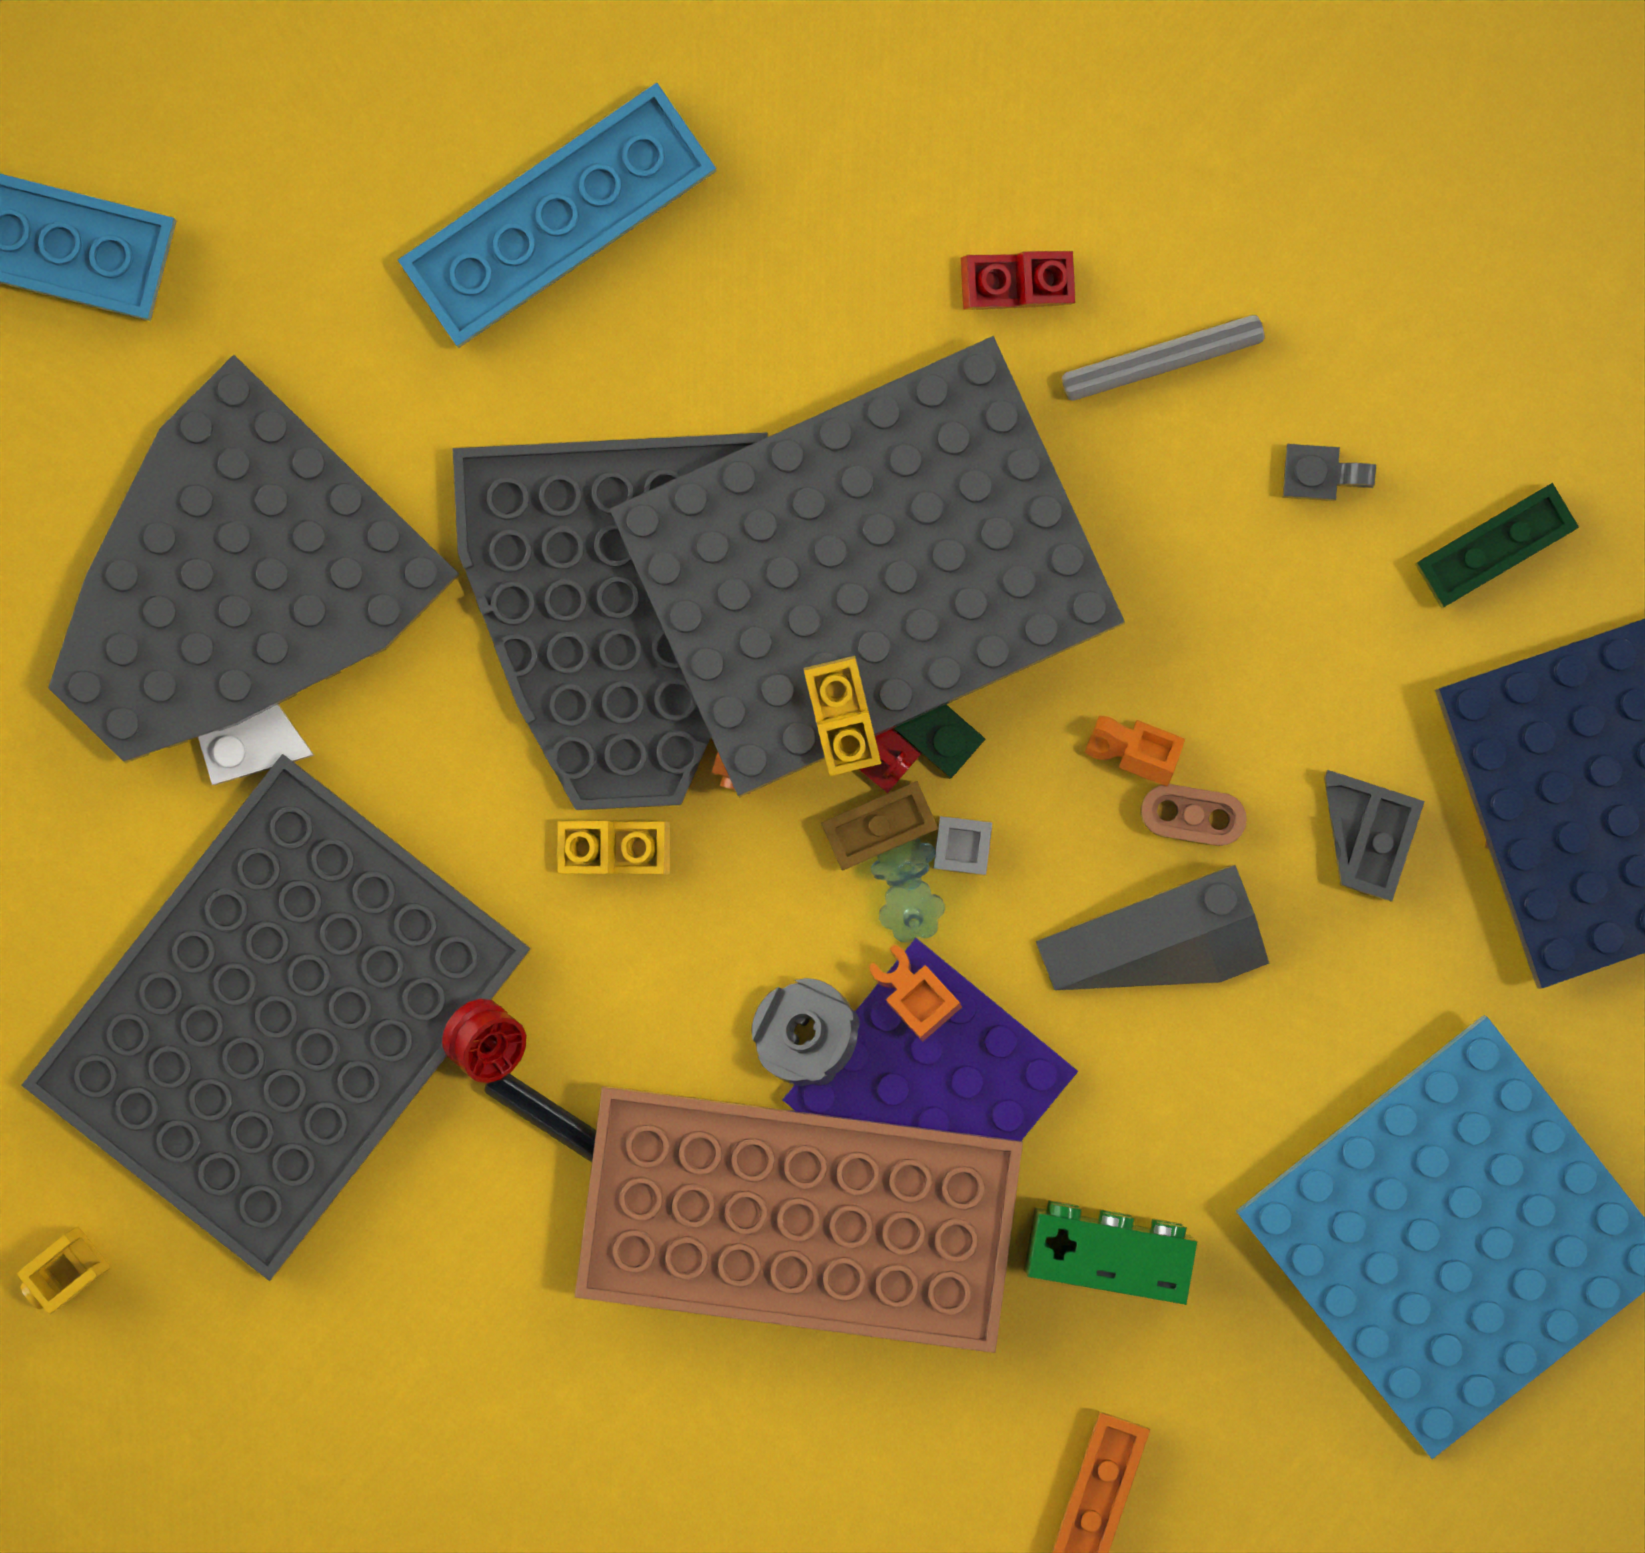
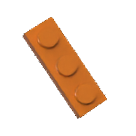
M1099 1411L1051 1553H1109L1150 1433L1148 1427Z

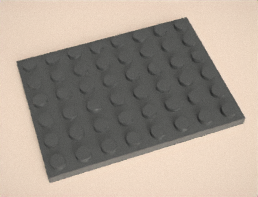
M994 336L609 508L739 798L825 759L803 668L855 656L874 735L877 736L1125 624L1124 618Z
M282 754L21 1086L270 1281L447 1057L442 1047V1036L451 1016L467 1002L480 998L492 1000L532 948L294 761Z

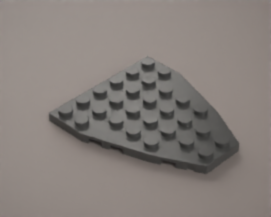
M233 355L159 429L85 576L48 688L124 763L148 756L152 752L188 742L187 740L236 726L296 696V693L341 673V670L386 650L459 576V573Z
M767 432L453 448L458 555L489 630L517 707L534 734L575 810L682 805L711 739L709 730L609 508L768 437Z

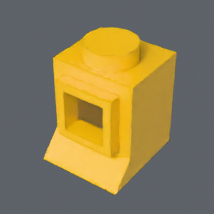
M77 1227L60 1237L16 1274L23 1282L20 1287L26 1299L39 1310L44 1308L50 1315L111 1267L82 1230ZM63 1255L67 1257L80 1274L64 1288L47 1269Z

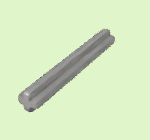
M1251 315L1066 372L1062 376L1063 387L1069 400H1078L1259 344L1265 339L1264 330L1259 317Z

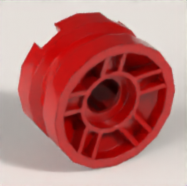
M480 998L467 1002L451 1016L443 1032L442 1047L446 1056L461 1067V1070L476 1082L490 1083L501 1080L518 1065L526 1049L527 1035L523 1025L509 1015L505 1009L493 1000Z

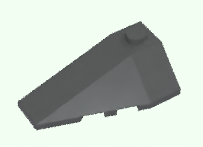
M1236 865L1228 866L1035 941L1054 990L1218 983L1269 964L1258 923Z

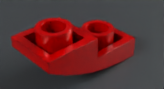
M1023 251L1019 254L966 255L961 257L963 310L1044 307L1076 303L1073 251Z

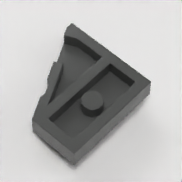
M1327 770L1324 780L1340 885L1391 902L1393 901L1425 801Z

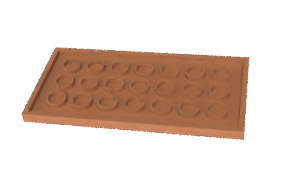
M603 1086L575 1298L996 1353L1023 1141Z

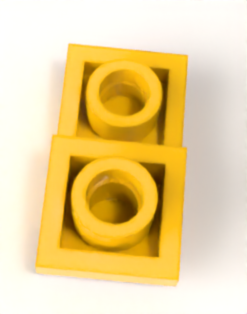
M855 656L803 668L829 776L881 764Z
M558 821L557 874H670V822Z

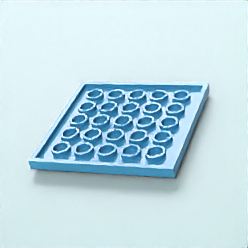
M1485 1015L1481 1016L1236 1210L1431 1459L1435 1458L1645 1292V1217Z

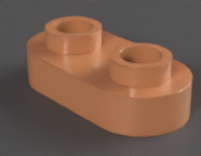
M1169 784L1168 787L1160 785L1147 793L1141 805L1143 823L1152 833L1161 837L1223 846L1236 841L1246 827L1247 819L1243 805L1238 799L1226 793ZM1163 801H1170L1176 806L1177 813L1171 821H1164L1158 816L1157 808ZM1216 809L1224 811L1228 816V824L1222 830L1214 829L1209 823V816Z

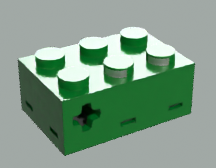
M1048 1200L1047 1210L1035 1208L1024 1268L1028 1277L1187 1305L1198 1241L1191 1235L1186 1234L1187 1227H1184L1183 1224L1152 1219L1151 1228L1133 1225L1134 1218L1129 1214L1101 1209L1099 1219L1081 1216L1082 1209L1078 1205ZM1058 1229H1063L1064 1233L1068 1235V1239L1072 1242L1070 1246L1062 1245L1059 1253L1054 1254L1049 1243L1045 1241L1047 1237H1056Z

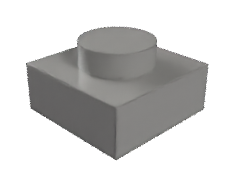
M940 816L933 869L986 875L992 823Z

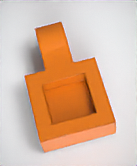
M1099 716L1085 752L1089 756L1100 760L1122 757L1119 765L1120 769L1168 787L1185 739L1139 720H1136L1132 730L1110 717Z

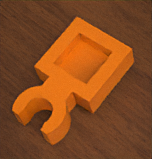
M893 945L889 949L894 958L899 961L898 968L892 973H884L873 962L869 969L874 980L879 985L896 990L886 999L888 1005L915 1035L924 1042L958 1012L962 1006L926 965L913 974L905 951L899 946Z

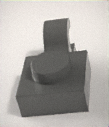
M1287 444L1283 498L1336 501L1337 486L1373 488L1375 486L1376 464L1339 463L1340 447Z

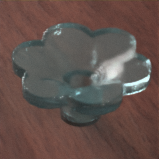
M919 838L878 855V860L871 866L872 875L875 879L885 880L889 886L902 885L904 889H914L921 884V877L929 871L928 863L935 857V849L930 843H921Z
M916 880L907 887L894 885L887 890L885 894L886 904L879 911V920L884 927L892 929L894 937L898 941L910 942L917 936L930 938L938 931L937 919L944 914L945 904L940 896L931 893L930 886L926 882Z

